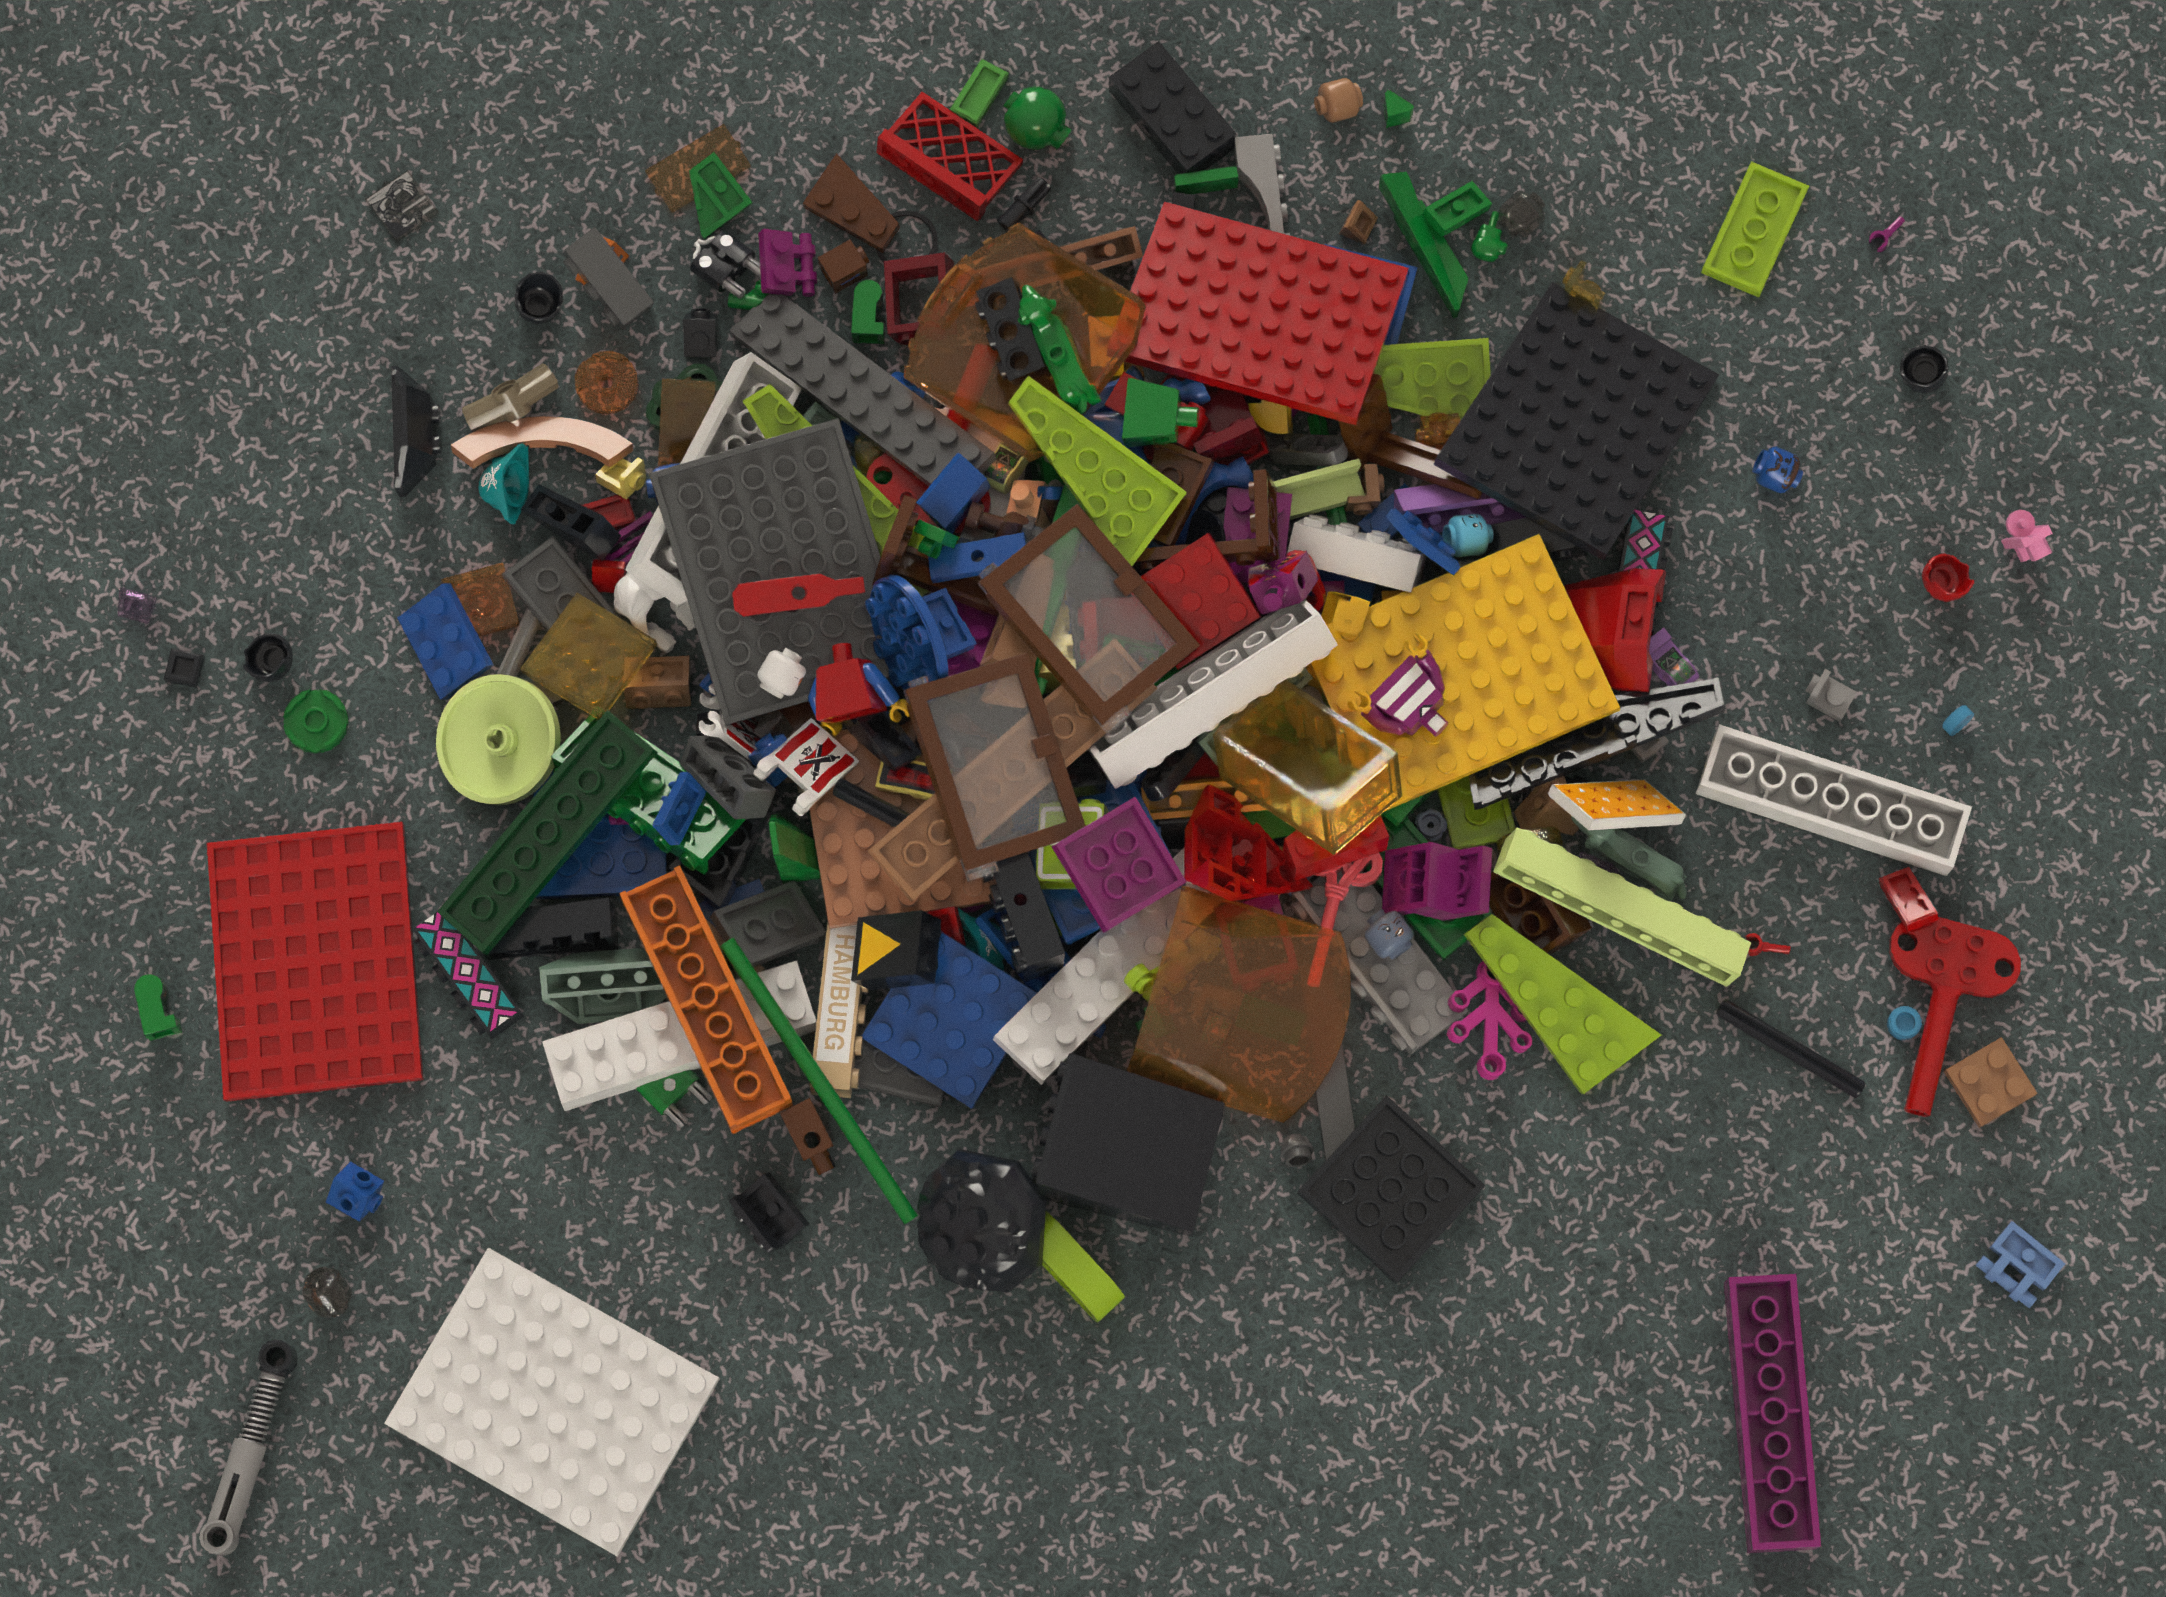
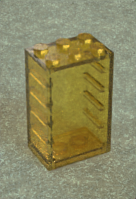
M1286 679L1277 684L1271 693L1257 697L1243 711L1239 712L1226 724L1221 725L1213 734L1220 778L1333 855L1402 797L1398 752Z

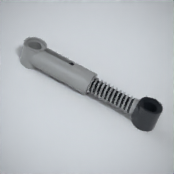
M274 1339L268 1341L259 1351L260 1374L258 1378L260 1382H256L258 1387L254 1388L257 1393L252 1394L255 1399L250 1400L253 1405H249L251 1411H247L249 1416L245 1417L247 1422L243 1423L245 1428L241 1429L243 1434H240L239 1438H234L208 1521L200 1531L199 1539L201 1546L206 1551L217 1556L231 1554L239 1544V1531L267 1448L261 1443L266 1440L263 1436L267 1435L265 1430L269 1429L267 1423H271L269 1417H273L271 1411H275L273 1406L277 1404L274 1402L279 1399L276 1396L281 1394L278 1391L279 1388H283L282 1383H284V1380L288 1378V1375L294 1371L297 1365L298 1357L296 1351L282 1340ZM278 1350H284L286 1354L284 1363L277 1367L272 1366L271 1356ZM219 1529H224L227 1533V1540L222 1546L215 1547L212 1542L213 1534Z

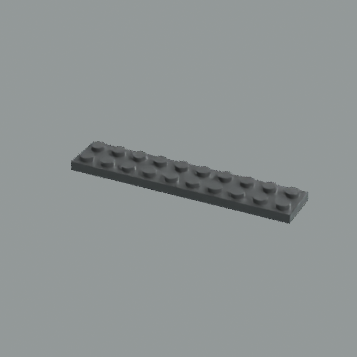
M768 294L760 305L753 307L729 330L735 340L800 386L801 390L928 486L933 483L957 453L964 456L981 473L997 459L992 450L783 294Z

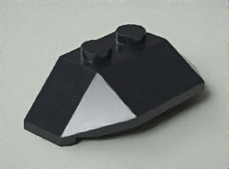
M391 366L394 488L399 497H406L437 464L436 454L442 453L441 436L436 435L435 424L441 423V411L439 404L434 403L428 391L400 367Z

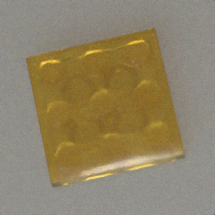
M576 593L520 669L524 675L599 720L607 710L612 708L658 644L654 638L581 594Z

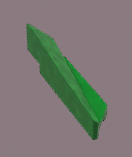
M1397 172L1381 175L1379 190L1393 211L1395 222L1453 319L1458 317L1469 279L1445 238L1441 237L1422 215L1426 206L1422 200H1418L1408 173Z

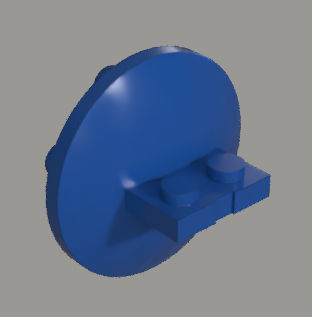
M888 575L875 582L870 598L865 601L876 638L873 642L874 651L878 658L884 659L888 666L892 684L895 687L901 686L905 691L908 688L948 677L947 659L972 650L977 644L965 621H962L958 614V609L946 588L922 597L904 578L898 575ZM937 697V698L928 700L927 702H931V701L936 700V699H938V698H940V697Z

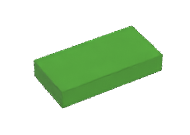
M981 59L950 110L971 125L978 127L1009 78V73Z

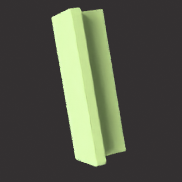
M1360 459L1273 481L1277 492L1292 494L1290 520L1344 506L1349 496H1365L1358 475L1361 467Z

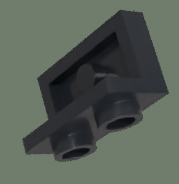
M770 1172L764 1173L742 1194L736 1195L729 1200V1203L734 1208L735 1216L749 1227L754 1234L753 1238L757 1245L768 1253L785 1247L809 1225V1222Z

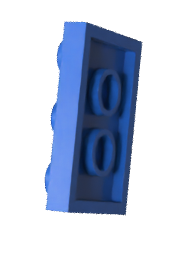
M451 583L441 584L397 617L440 700H448L464 685L475 680L494 666Z

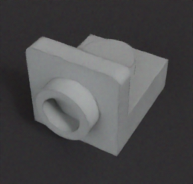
M1825 669L1821 677L1816 674L1813 676L1805 690L1811 694L1806 704L1841 722L1857 692L1829 677L1831 671Z

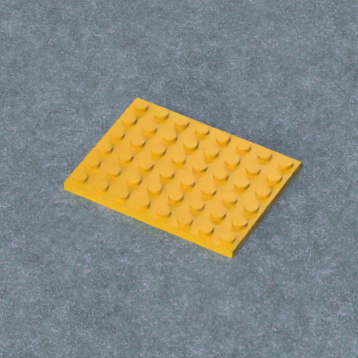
M1540 534L1460 567L1454 575L1446 573L1414 587L1411 593L1404 591L1369 606L1363 628L1357 636L1334 630L1333 622L1327 624L1338 646L1333 648L1325 658L1310 663L1362 780L1366 778L1380 813L1620 711L1617 699ZM1415 633L1427 639V650L1431 652L1440 667L1445 686L1443 693L1444 703L1437 712L1449 723L1436 737L1424 726L1412 736L1407 733L1397 735L1378 731L1361 715V712L1353 711L1347 706L1348 701L1354 702L1357 706L1360 705L1361 698L1355 691L1365 692L1370 696L1410 655L1415 658L1416 654L1411 653L1404 646L1406 640L1410 642L1412 648H1416L1419 645V638Z

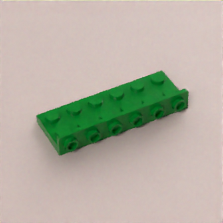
M597 707L551 755L554 763L553 773L603 716L605 711ZM637 734L658 753L607 813L613 818L618 819L620 817L626 821L630 828L638 835L643 836L645 834L654 840L655 845L661 851L673 853L689 870L694 871L696 869L705 875L709 870L708 860L746 819H734L706 791L681 844L669 845L652 824L663 804L662 797L668 796L671 791L668 786L669 783L676 781L680 772L687 771L679 764V761Z

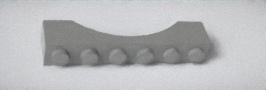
M1272 134L1235 137L1234 154L1238 179L1258 201L1266 218L1268 230L1290 235V233H1284L1283 223L1288 222L1286 203H1280L1279 193H1284L1283 174H1277L1276 164L1281 163L1279 144H1273Z

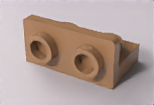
M690 657L625 658L623 688L626 707L628 709L691 706Z

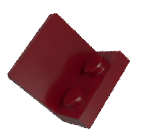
M1225 390L1210 397V402L1201 405L1206 409L1205 415L1209 418V421L1198 441L1193 443L1197 454L1210 458L1213 462H1219L1263 441L1242 394Z

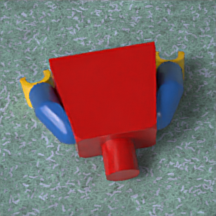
M851 643L832 645L834 663L817 668L816 678L808 695V701L816 721L821 722L820 726L825 731L830 732L831 730L832 735L836 737L840 730H842L841 721L887 711L886 706H891L892 709L889 716L894 722H899L902 718L897 709H901L907 717H910L906 706L910 702L905 699L899 700L898 693L875 664L870 660L853 658Z

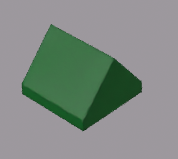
M1387 90L1383 105L1386 128L1410 122L1413 116V104L1394 92Z

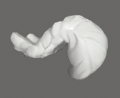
M627 572L617 582L614 589V608L616 612L628 617L636 633L645 642H651L653 646H657L661 651L669 653L676 644L674 637L666 633L664 629L659 628L657 624L646 622V615L654 601L664 596ZM688 601L679 605L670 602V607L676 612L677 618L683 622L688 630L694 629L695 624Z

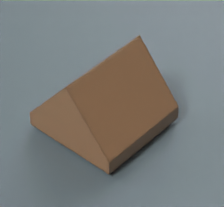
M1357 200L1339 234L1365 244L1378 217L1362 201Z

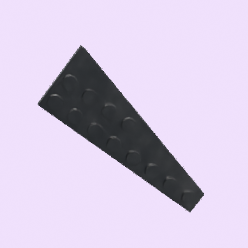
M1719 678L1649 689V692L1615 695L1620 711L1469 775L1474 810L1482 809L1725 712Z

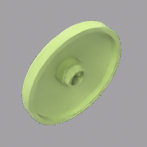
M503 674L477 678L459 689L445 706L436 734L437 757L449 783L465 797L489 805L512 804L536 792L550 776L554 768L551 755L560 747L561 742L558 717L547 696L532 683L518 677Z

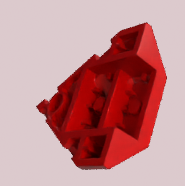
M1208 784L1204 788L1185 828V880L1229 901L1310 890L1313 885L1307 878L1297 881L1293 880L1282 853L1283 851L1257 822L1252 825L1240 811L1243 805L1236 797Z

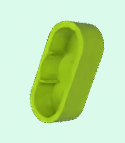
M1046 1211L1042 1266L1081 1308L1098 1323L1125 1296L1104 1270L1062 1225Z

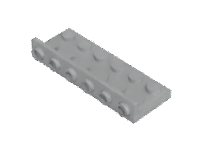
M1341 871L1337 873V884L1343 876ZM1318 877L1311 883L1313 887L1310 890L1293 892L1291 898L1294 903L1290 906L1296 916L1301 921L1306 918L1313 927L1310 932L1315 941L1317 940L1327 901L1324 888L1325 877ZM1350 885L1349 892L1344 900L1340 902L1328 947L1333 954L1330 956V959L1341 973L1346 971L1353 981L1350 982V985L1357 996L1361 999L1366 997L1373 1007L1370 1009V1012L1380 1025L1386 1023L1393 1032L1390 1038L1400 1051L1406 1049L1409 1055H1411L1450 1027L1455 1021L1465 1016L1469 1010L1466 1008L1463 1012L1457 1013L1449 1008L1448 998L1454 991L1413 938L1411 940L1413 945L1394 960H1391L1390 957L1380 958L1364 935L1366 929L1370 926L1367 920L1382 910L1383 898L1373 885L1367 887ZM1455 997L1456 1003L1463 1005L1459 997Z

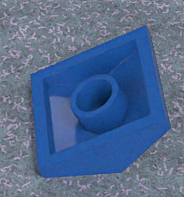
M957 453L916 503L939 528L953 534L967 517L972 502L978 503L991 487L987 478L964 456Z

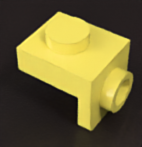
M638 457L633 463H630L623 458L610 468L604 465L595 474L596 482L627 500L635 491L640 490L646 481L644 460Z

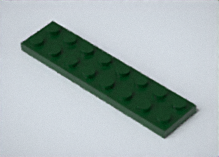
M607 710L437 912L482 953L488 955L658 752Z

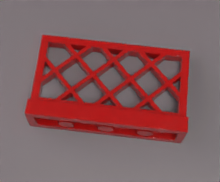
M924 92L917 96L889 130L884 129L878 136L876 153L977 222L984 215L989 203L1023 164L1022 158ZM924 104L934 111L935 118L917 119L916 111ZM954 124L959 128L960 135L943 137L941 125ZM936 125L938 137L921 139L919 127ZM914 128L916 139L903 140L896 134L900 129ZM979 141L984 145L985 152L968 154L966 142ZM962 143L963 154L946 156L944 144ZM940 145L941 157L929 158L923 153L922 146ZM1004 158L1011 165L1007 170L994 171L992 159ZM987 160L989 172L972 173L970 161ZM965 162L967 174H953L948 169V163ZM990 179L992 188L984 195L974 188L973 181Z

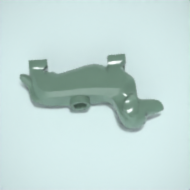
M1571 816L1572 821L1588 836L1585 847L1590 849V854L1602 861L1606 859L1621 871L1649 883L1656 889L1655 894L1668 902L1672 901L1676 894L1680 899H1685L1687 894L1685 879L1687 876L1684 875L1683 868L1679 864L1662 856L1620 828L1587 830Z

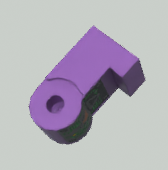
M1663 627L1650 640L1649 653L1653 660L1652 670L1668 686L1696 681L1699 678L1697 670L1671 641L1672 637Z

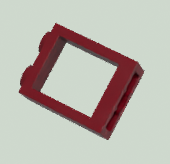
M945 252L884 261L887 334L900 345H914L917 343V340L922 339L943 341L948 336L958 335L957 311L948 278L955 276L954 261ZM938 276L940 319L901 324L899 282Z

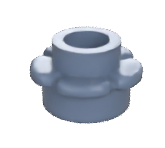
M1429 809L1421 812L1415 819L1416 828L1429 841L1440 839L1442 832H1445L1447 829L1446 819L1437 810ZM1432 823L1434 827L1428 828L1427 824Z

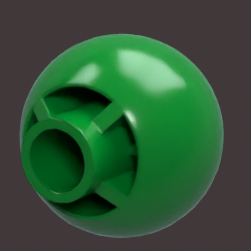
M1033 86L1024 88L1019 94L1013 91L1003 105L1008 109L1004 114L1006 131L1010 138L1023 148L1041 150L1051 145L1058 150L1072 130L1065 125L1067 115L1063 102L1049 89Z

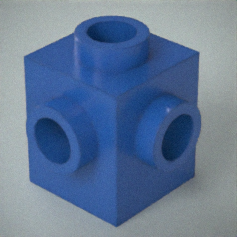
M349 1162L334 1177L326 1203L360 1222L368 1212L374 1213L380 1206L383 1199L380 1192L384 1180Z

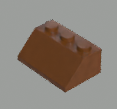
M1491 872L1489 906L1495 916L1549 955L1569 945L1592 928L1587 918Z

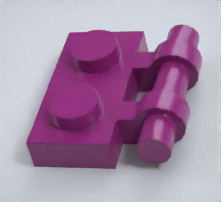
M762 229L758 233L762 293L791 296L796 292L795 285L802 286L803 296H814L817 272L813 268V258L816 256L815 245L812 244V235L810 233L799 234V245L793 244L792 232ZM794 258L800 259L801 272L794 270Z

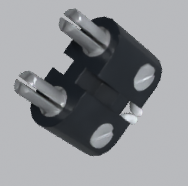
M724 230L716 237L713 236L707 240L698 239L694 243L696 251L693 254L694 260L690 270L717 291L724 292L727 289L740 299L745 295L746 290L735 282V276L737 274L741 275L748 268L761 277L760 263L754 259L755 252ZM709 243L711 244V247L709 249L704 248L701 251L700 245H707Z

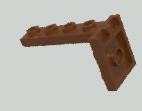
M1374 373L1357 424L1352 425L1338 421L1342 438L1349 452L1347 461L1360 459L1361 467L1358 472H1361L1364 464H1367L1369 461L1479 499L1483 494L1481 491L1433 465L1441 450L1390 433L1393 427L1386 399V391L1382 376Z
M1266 469L1253 470L1254 481L1248 483L1250 501H1254L1255 513H1250L1251 532L1255 533L1256 538L1215 542L1228 563L1236 562L1240 566H1249L1255 564L1257 560H1265L1268 563L1280 559L1277 488ZM1190 544L1146 548L1133 566L1139 567V572L1145 574Z
M905 495L884 546L872 585L877 580L888 575H898L910 584L931 592L946 588L952 600L998 617L999 612L985 597L987 592L979 583L987 575L932 583L928 556L918 552L917 548L908 545L919 514L913 512L917 500ZM1004 583L1003 586L1008 590L1010 584Z

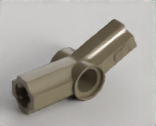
M542 363L517 380L512 379L499 384L492 390L490 395L462 407V412L469 428L473 432L504 420L512 422L524 417L531 411V405L558 389V381L548 366Z

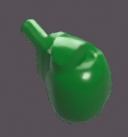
M1497 211L1492 212L1488 225L1483 224L1480 226L1471 246V252L1476 258L1492 263L1498 259L1499 255H1505L1508 247L1507 243L1500 240L1502 231L1496 228L1499 218V212Z

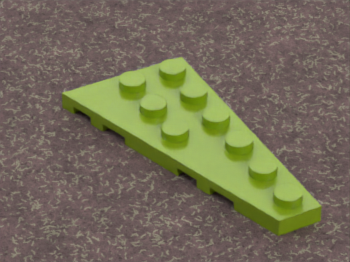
M1478 338L1384 345L1374 373L1382 376L1388 407L1458 425L1491 376L1489 339Z
M1028 376L1010 399L1008 405L1089 518L1133 567L1187 492Z
M1493 914L1488 915L1464 933V936L1581 1094H1585L1661 1036L1656 1030Z

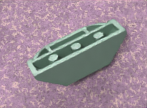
M641 948L572 953L539 967L542 1001L553 1006L577 1024L605 1022L658 1005L667 997L645 949Z

